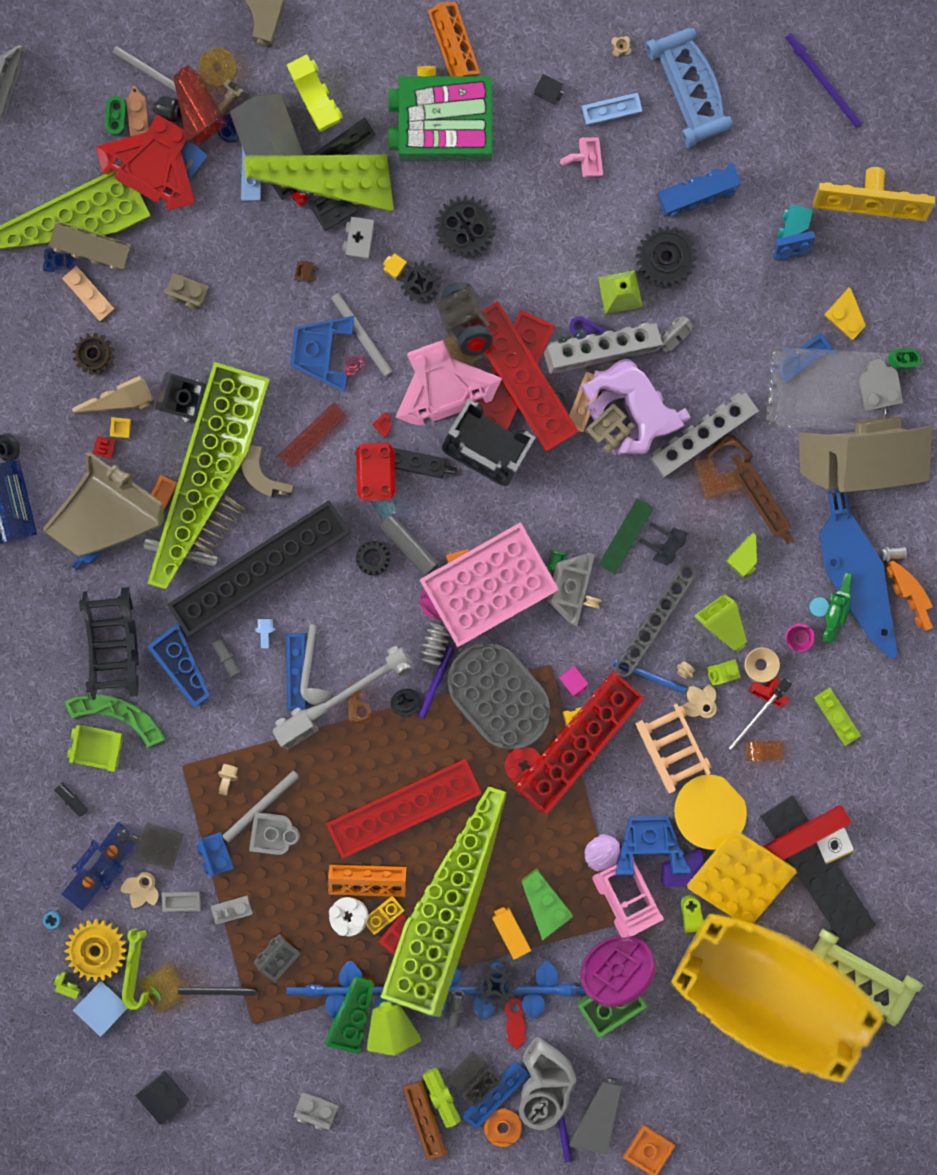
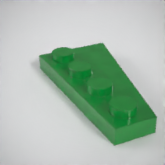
M354 977L324 1041L326 1047L360 1054V1044L364 1037V1024L367 1022L368 1017L367 1009L370 1006L374 986L371 980Z

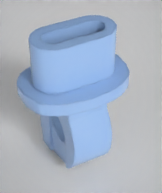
M258 619V628H255V631L261 633V648H269L270 633L275 631L273 619Z

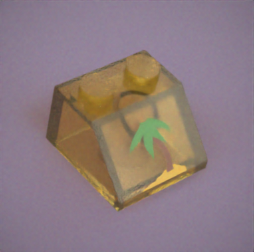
M170 960L137 981L144 992H150L149 1000L158 1014L188 996L178 995V987L187 986Z

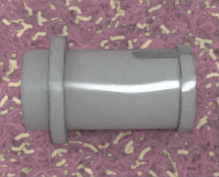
M885 547V549L881 550V557L886 562L894 559H906L907 550L906 547Z

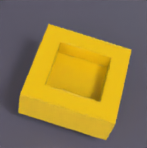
M111 417L110 437L130 439L132 420Z

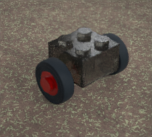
M457 282L448 286L441 295V301L436 303L446 332L458 343V347L464 355L477 356L486 352L491 347L493 338L489 329L486 328L490 324L479 296L473 286L467 282Z

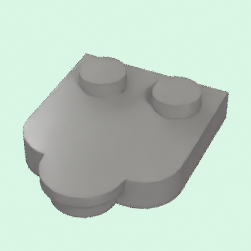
M872 360L868 364L867 371H864L859 377L864 410L903 403L897 371L892 367H887L882 360Z
M254 812L249 851L281 855L287 852L289 845H294L298 842L300 838L299 831L296 827L292 826L288 817Z

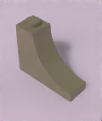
M242 0L249 7L253 15L254 31L252 36L256 44L267 47V44L273 45L285 0Z

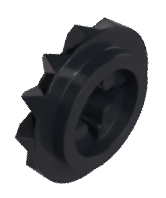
M401 689L391 698L392 710L401 717H410L411 714L417 713V710L421 707L420 695L413 689ZM404 698H406V700L410 702L408 704V708H406L405 705H403Z

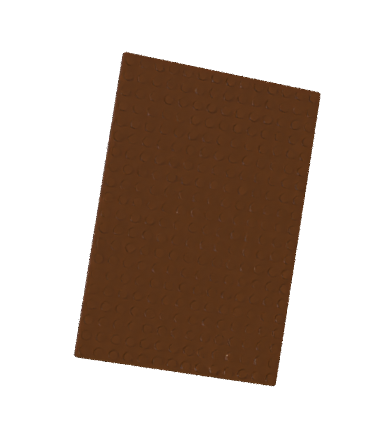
M550 665L528 670L544 689L550 704V716L545 731L535 742L528 745V747L535 749L540 755L544 753L566 727L562 702ZM449 692L434 696L425 719L418 716L421 707H419L417 713L411 714L410 717H401L395 714L392 708L320 727L318 728L319 731L289 750L280 747L276 739L183 765L182 768L201 839L219 832L225 834L293 770L300 777L262 812L288 817L292 826L296 827L299 831L300 838L298 842L294 845H289L287 852L281 855L249 851L252 821L229 843L225 840L234 869L212 877L219 903L248 895L252 908V915L224 922L242 988L256 989L255 996L244 995L251 1022L256 1024L325 1005L329 995L314 998L306 997V995H287V987H306V985L311 984L324 987H343L339 982V974L342 967L348 961L355 963L362 973V978L371 980L374 984L373 987H384L395 955L378 941L396 918L375 935L365 925L364 930L357 935L342 936L332 928L329 920V910L339 899L351 897L363 902L368 914H370L390 897L328 895L329 865L406 867L405 897L394 898L405 910L402 913L407 920L413 914L416 904L424 896V891L428 885L430 886L435 873L449 850L455 845L458 835L464 830L467 825L466 822L469 817H472L476 810L475 807L488 787L505 791L507 794L487 872L457 968L511 954L492 919V916L495 915L494 911L501 907L505 909L510 908L530 948L614 926V920L616 919L605 894L598 892L592 879L595 874L601 871L597 872L588 867V863L585 860L586 854L584 852L586 845L594 840L595 837L597 838L598 834L582 775L580 774L548 814L541 813L514 789L517 783L513 782L507 775L505 760L507 755L514 749L500 748L488 742L455 705ZM466 758L482 794L343 859L341 858L326 826L327 822ZM524 760L523 763L519 762L522 771H525L526 768L529 769L530 765L527 764V760ZM223 764L238 768L236 773L238 778L236 781L230 782L227 795L219 794L222 778L218 775V772H221ZM536 868L573 915L572 918L544 940L541 938L521 881ZM333 884V888L343 887L339 884ZM360 885L352 886L355 889L362 888ZM373 886L372 888H374V889H380L381 887H380V886ZM401 886L391 887L393 890H402ZM347 911L345 913L346 916L344 918L345 920H348V922H351V917H353L352 912L349 913V911ZM280 934L285 941L300 952V955L274 983L257 969L254 961L257 955L268 947L269 942Z

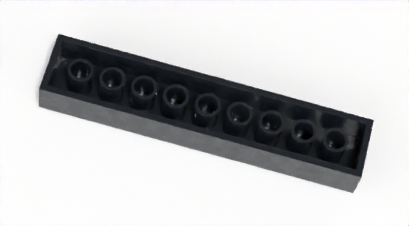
M328 500L168 603L167 606L187 637H191L342 540L351 532L332 502Z

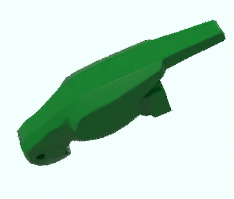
M846 572L840 591L830 596L831 604L825 616L827 628L822 637L824 642H834L839 629L846 623L851 602L850 590L853 577L851 573Z

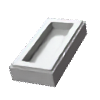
M201 891L162 892V912L201 911Z

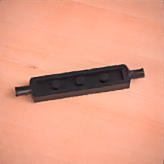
M393 448L395 469L437 478H442L445 473L456 475L457 467L447 466L446 458Z

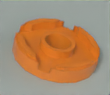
M507 1108L496 1109L484 1123V1133L487 1139L498 1147L511 1146L520 1138L522 1132L519 1116L513 1110ZM500 1123L508 1125L509 1128L505 1133L498 1131L497 1127Z

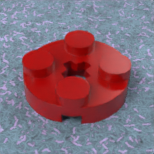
M528 746L514 749L507 755L505 760V769L508 777L518 784L541 755L535 749ZM524 760H527V764L530 767L522 771L519 762L523 763Z

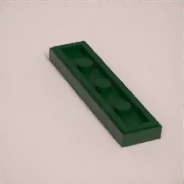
M636 499L599 562V566L613 574L617 572L652 512L653 507Z

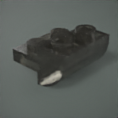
M474 1051L446 1078L475 1108L502 1081L497 1071Z

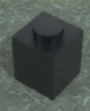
M542 74L534 90V95L554 105L556 100L560 101L565 91L562 90L563 83Z

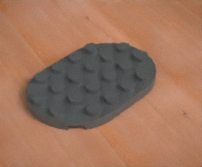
M479 643L466 648L455 658L448 674L450 696L455 705L488 742L500 748L519 749L532 744L543 734L550 716L548 697L541 685L512 652L497 644Z

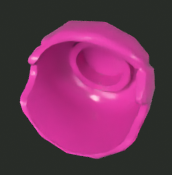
M797 623L787 630L785 641L792 650L804 652L814 645L815 633L809 625Z

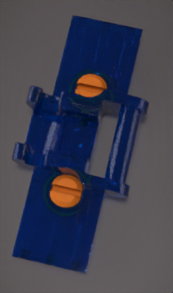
M118 822L101 844L92 840L90 842L91 846L76 865H72L71 868L78 874L61 895L83 911L102 886L103 889L108 891L115 878L123 872L124 867L121 865V862L140 838L122 823ZM96 850L100 851L102 854L88 872L83 869Z

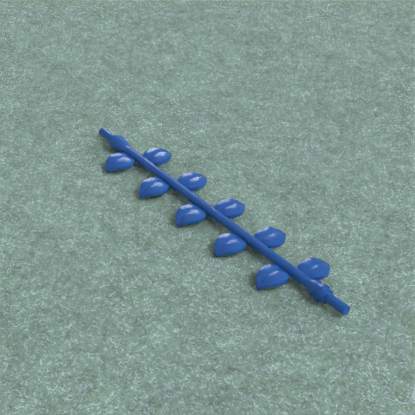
M499 960L491 964L492 969H495L496 964L499 965V969H502L504 966ZM548 960L543 961L536 971L535 979L539 986H517V989H512L514 994H525L522 998V1008L525 1014L532 1019L540 1015L545 1008L544 999L540 994H558L571 997L576 996V994H586L582 986H576V984L571 983L553 986L558 981L559 975L556 968ZM348 961L342 967L339 974V982L343 987H324L314 984L306 985V987H287V995H306V997L311 998L329 995L325 1003L326 1010L335 1019L344 1001V995L347 994L354 977L362 978V973L353 961ZM456 967L448 994H452L454 990H461L464 994H476L473 999L474 1011L480 1018L486 1019L494 1012L496 1006L493 1007L492 1002L485 1005L486 999H479L481 993L475 992L479 987H454L461 978L460 972ZM491 973L493 977L502 975L500 973ZM490 979V981L492 982L491 989L496 988L497 990L502 992L499 987L500 982L495 983ZM508 980L504 984L505 992H507L508 986H505L508 983ZM373 987L372 995H378L375 999V1008L379 1007L382 1002L390 1001L381 998L384 987ZM445 1001V1004H444V1007H443V1010H442L441 1015L445 1012V1010H446V1008H447V1002H446V1001ZM428 1014V1016L433 1019L438 1018L437 1016H432Z

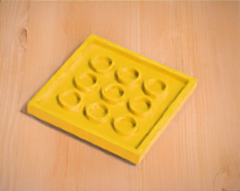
M733 829L687 884V888L729 916L753 924L796 874V869L736 829Z

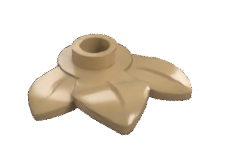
M709 684L703 690L694 686L688 687L687 699L689 702L682 705L686 714L690 717L712 718L717 712V706L714 703L717 697L716 691ZM706 705L710 706V710L708 712L704 711V707Z
M143 872L138 877L128 878L120 889L121 892L130 894L133 908L142 906L146 901L151 905H155L158 900L159 894L155 888V878L148 872ZM144 878H147L149 880L148 885L143 884L142 881Z

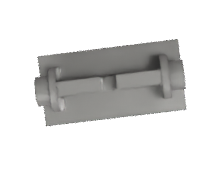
M684 316L678 317L672 322V326L668 330L660 333L663 344L661 349L665 353L671 352L680 343L676 338L677 336L683 340L693 331L692 328L694 326L689 322L690 319Z

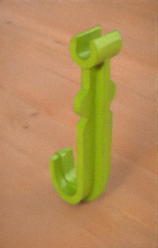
M138 928L130 930L127 934L130 944L122 990L123 1004L131 1010H138L144 1007L148 1002L150 993H142L139 1003L134 1000L142 941L146 938V931L138 932Z

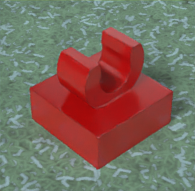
M97 436L93 454L112 459L117 440Z

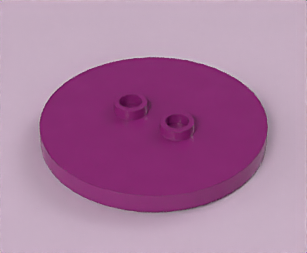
M620 935L610 937L597 944L586 956L580 973L582 987L590 999L599 1005L606 1007L627 1005L642 996L651 985L656 970L655 958L648 945L637 937L622 938Z

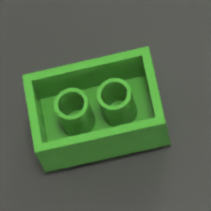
M588 995L577 1002L579 1009L598 1038L647 1008L641 996L635 1001L619 1007L599 1005L591 1000Z

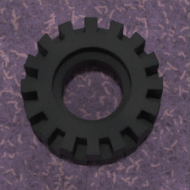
M378 541L365 542L356 552L357 566L368 575L383 573L390 563V553L387 547ZM370 551H377L380 554L381 560L375 566H371L366 562V555Z

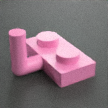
M580 138V154H570L560 160L563 166L573 161H581L583 177L603 176L599 138Z

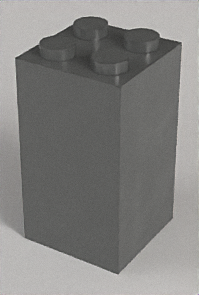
M281 94L253 96L230 111L246 156H304Z

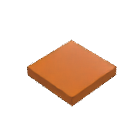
M643 1124L624 1153L623 1158L649 1175H658L676 1145Z

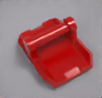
M390 443L360 444L356 451L357 495L362 501L391 500L395 495V455Z

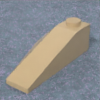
M138 376L116 386L117 391H106L100 395L101 399H90L72 408V410L76 414L135 409L138 407L142 410L151 406L150 402L154 400L146 381Z

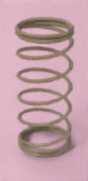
M226 495L224 499L238 508L240 512L224 503H220V506L225 511H227L225 508L227 507L239 514H243L245 509ZM214 511V514H215L220 520H222V519H221L218 515H220V516H222V517H224V518H226V519H228V520H230V521H232V522H237L236 518H235L233 515H231V517H232L234 520H232V519H230V518L224 516L223 514H221V513H219V512H217V511ZM208 519V523H209L213 528H215V526L213 525V524H215V525H217V526H219V527H221V528H223V529H225V530H228V531L231 530L230 527H229L226 523H225V525H226L228 528H225V527L219 525L218 523H216V522H214V521ZM202 528V531L208 537H210L208 534L210 533L218 538L224 539V535L220 531L218 532L221 536H218L212 533L211 531ZM197 537L195 542H193L209 555H212L213 552L206 548L201 541L213 547H218V544L213 539L212 541L216 545L200 537Z

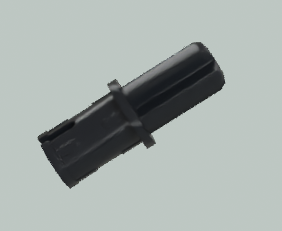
M63 782L54 790L65 801V805H68L79 817L88 811L84 804L76 797L77 794L74 795Z

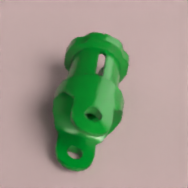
M550 549L551 556L549 563L546 565L549 572L554 571L556 563L563 561L567 553Z

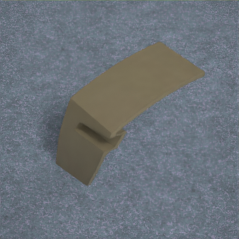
M885 416L855 422V432L826 435L799 432L800 473L826 489L839 488L840 492L879 489L929 481L932 427L902 429L901 416Z

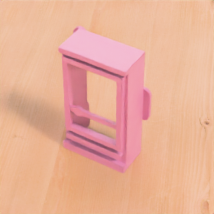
M634 858V874L632 876L641 895L628 902H623L622 905H620L607 879L615 874L617 864L592 877L598 892L605 894L616 917L614 924L622 938L631 937L664 920L641 876ZM643 897L648 907L626 917L622 908H626L629 904Z

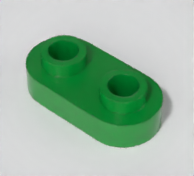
M119 96L109 98L106 103L105 128L109 134L114 136L122 134L125 129L127 106L125 101ZM115 104L120 105L119 110H114ZM114 123L119 124V127L117 129L112 128V125Z
M912 348L896 349L888 355V362L894 369H913L919 366L921 362L919 353Z

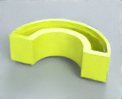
M305 55L287 64L292 79L319 132L340 123V119L343 116L334 100H329L327 95L330 93L325 83L321 84L316 71L319 69L314 59L310 61L308 55Z

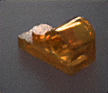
M348 683V688L355 683ZM361 689L348 697V721L350 724L367 723L373 715L367 703L358 702V699H361ZM365 708L368 710L366 716H358L360 709Z
M745 741V760H784V741Z

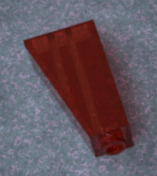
M187 65L181 68L173 76L186 137L189 142L198 147L227 123L198 72Z

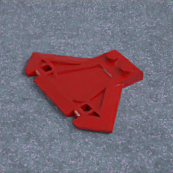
M157 114L147 132L95 146L103 173L108 175L112 170L117 173L114 179L156 203L160 199L167 202L165 208L169 210L195 204L181 153L191 136V133ZM117 160L122 162L121 167L115 164ZM167 188L173 191L171 195L165 192Z

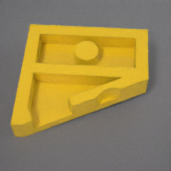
M848 288L824 314L829 321L852 341L866 326L851 288Z

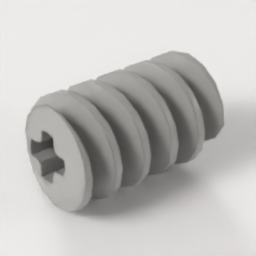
M430 622L434 629H427L431 636H425L424 639L429 643L422 644L426 651H420L419 653L423 658L418 659L435 665H441L437 658H443L444 655L439 651L446 650L442 643H448L449 640L445 636H451L446 627Z

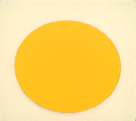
M717 775L698 776L686 783L677 796L675 819L678 828L689 842L700 848L717 849L733 829L742 833L746 823L747 811L745 801L723 777Z

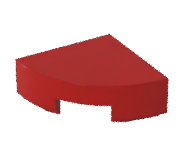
M387 412L372 424L384 439L391 430V420Z

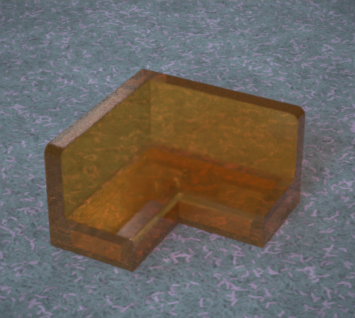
M712 457L693 462L704 499L743 487L734 474L735 470L717 475Z

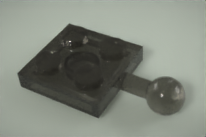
M147 822L142 837L130 834L128 829L121 827L116 830L115 839L120 843L130 841L139 844L135 860L172 871L184 833Z

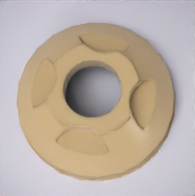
M759 647L747 655L744 667L747 675L752 680L768 682L779 672L780 662L772 650ZM758 659L765 660L766 668L764 670L756 669L755 662Z

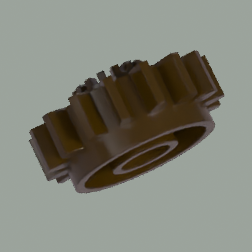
M87 333V338L80 337V343H75L77 348L72 350V352L76 354V357L73 360L79 362L76 365L77 368L83 367L82 372L86 373L89 370V374L94 375L96 371L97 374L101 375L102 369L108 371L106 366L113 365L110 359L115 358V355L111 354L115 348L109 347L112 342L110 340L105 341L106 337L104 335L99 338L97 333H94L93 337ZM96 349L98 355L96 358L91 359L89 354L92 350Z

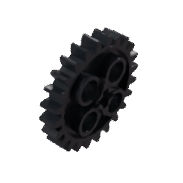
M467 195L464 196L462 201L457 196V202L455 203L450 199V206L443 204L445 211L439 210L438 213L441 217L435 218L440 223L434 225L435 229L440 230L435 233V236H441L438 243L444 242L443 250L449 247V254L455 251L457 258L460 253H463L464 259H466L467 253H470L473 258L475 251L481 255V248L487 250L486 243L492 244V240L489 237H495V233L491 230L496 229V225L491 223L496 219L489 217L493 211H486L488 204L481 206L482 200L480 199L476 203L474 196L470 201H468ZM466 210H472L474 212V216L472 218H466L464 216V212ZM457 212L460 213L466 225L470 224L469 232L473 236L475 240L474 242L470 240L469 235L465 229L461 230L462 222L457 217ZM450 219H455L458 224L456 227L451 228L447 225V222ZM480 226L484 232L481 235H476L473 229ZM459 236H465L467 242L459 244L456 239Z

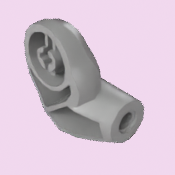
M537 1037L533 1039L523 1055V1062L531 1077L522 1089L519 1114L525 1125L532 1129L543 1130L555 1125L568 1108L570 1094L576 1083V1075L571 1062L560 1051Z

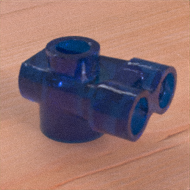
M52 249L44 250V272L74 268V257L70 254L59 253Z

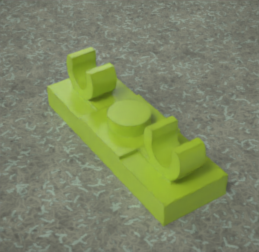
M830 687L813 697L844 746L861 736Z

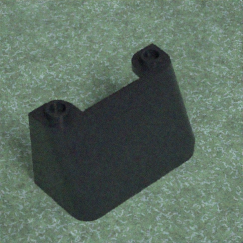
M468 399L448 432L442 445V450L451 458L501 486H508L536 437L527 430H519L516 434H513L482 416V406L478 402Z

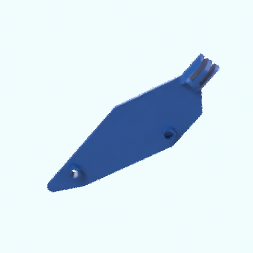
M835 490L838 508L835 510L832 491H829L828 498L831 516L820 532L825 571L838 591L841 589L846 572L853 574L850 590V610L869 639L889 658L894 659L897 657V647L883 562L850 512L848 493L843 492L845 508H842L840 491ZM887 629L888 633L881 635V630Z

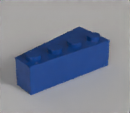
M734 162L727 164L728 167L725 170L720 171L717 168L707 173L704 178L696 176L688 180V184L681 182L659 191L657 197L664 216L670 215V217L681 214V210L688 209V211L697 209L699 207L698 204L705 202L708 205L716 202L718 197L724 196V198L735 195L734 192L737 191L741 182Z
M178 623L147 646L194 708L210 697Z

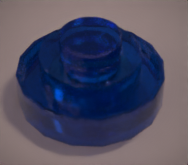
M225 114L216 123L217 133L225 142L235 143L239 140L238 133L231 115Z

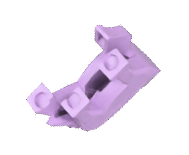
M629 359L619 360L606 371L595 370V379L580 386L582 392L585 391L586 399L589 403L596 397L598 391L606 389L594 402L586 406L594 421L603 413L605 407L611 401L624 398L626 413L636 428L629 437H625L619 443V447L611 450L614 455L617 453L619 455H643L649 450L653 439L661 438L681 429L684 426L683 423L691 418L685 408L676 412L675 409H668L662 403L664 399L661 393L654 389L648 377Z

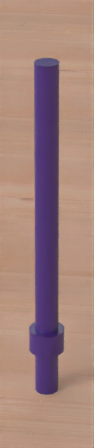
M792 33L787 35L785 39L793 47V52L796 56H800L855 128L858 127L861 121L810 58L804 45L799 44Z

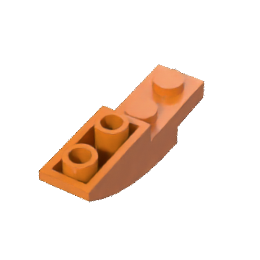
M894 561L887 562L886 572L889 578L893 577L895 582L893 589L896 595H900L901 598L909 596L907 602L911 611L914 610L916 613L915 622L917 627L922 628L923 631L933 628L926 611L933 606L922 586L901 565Z

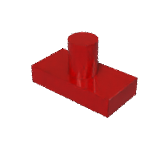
M774 677L767 682L766 686L754 681L747 692L768 702L774 695L772 690L778 688L777 684L781 680ZM784 695L781 698L776 697L771 704L783 708L787 705L789 698Z

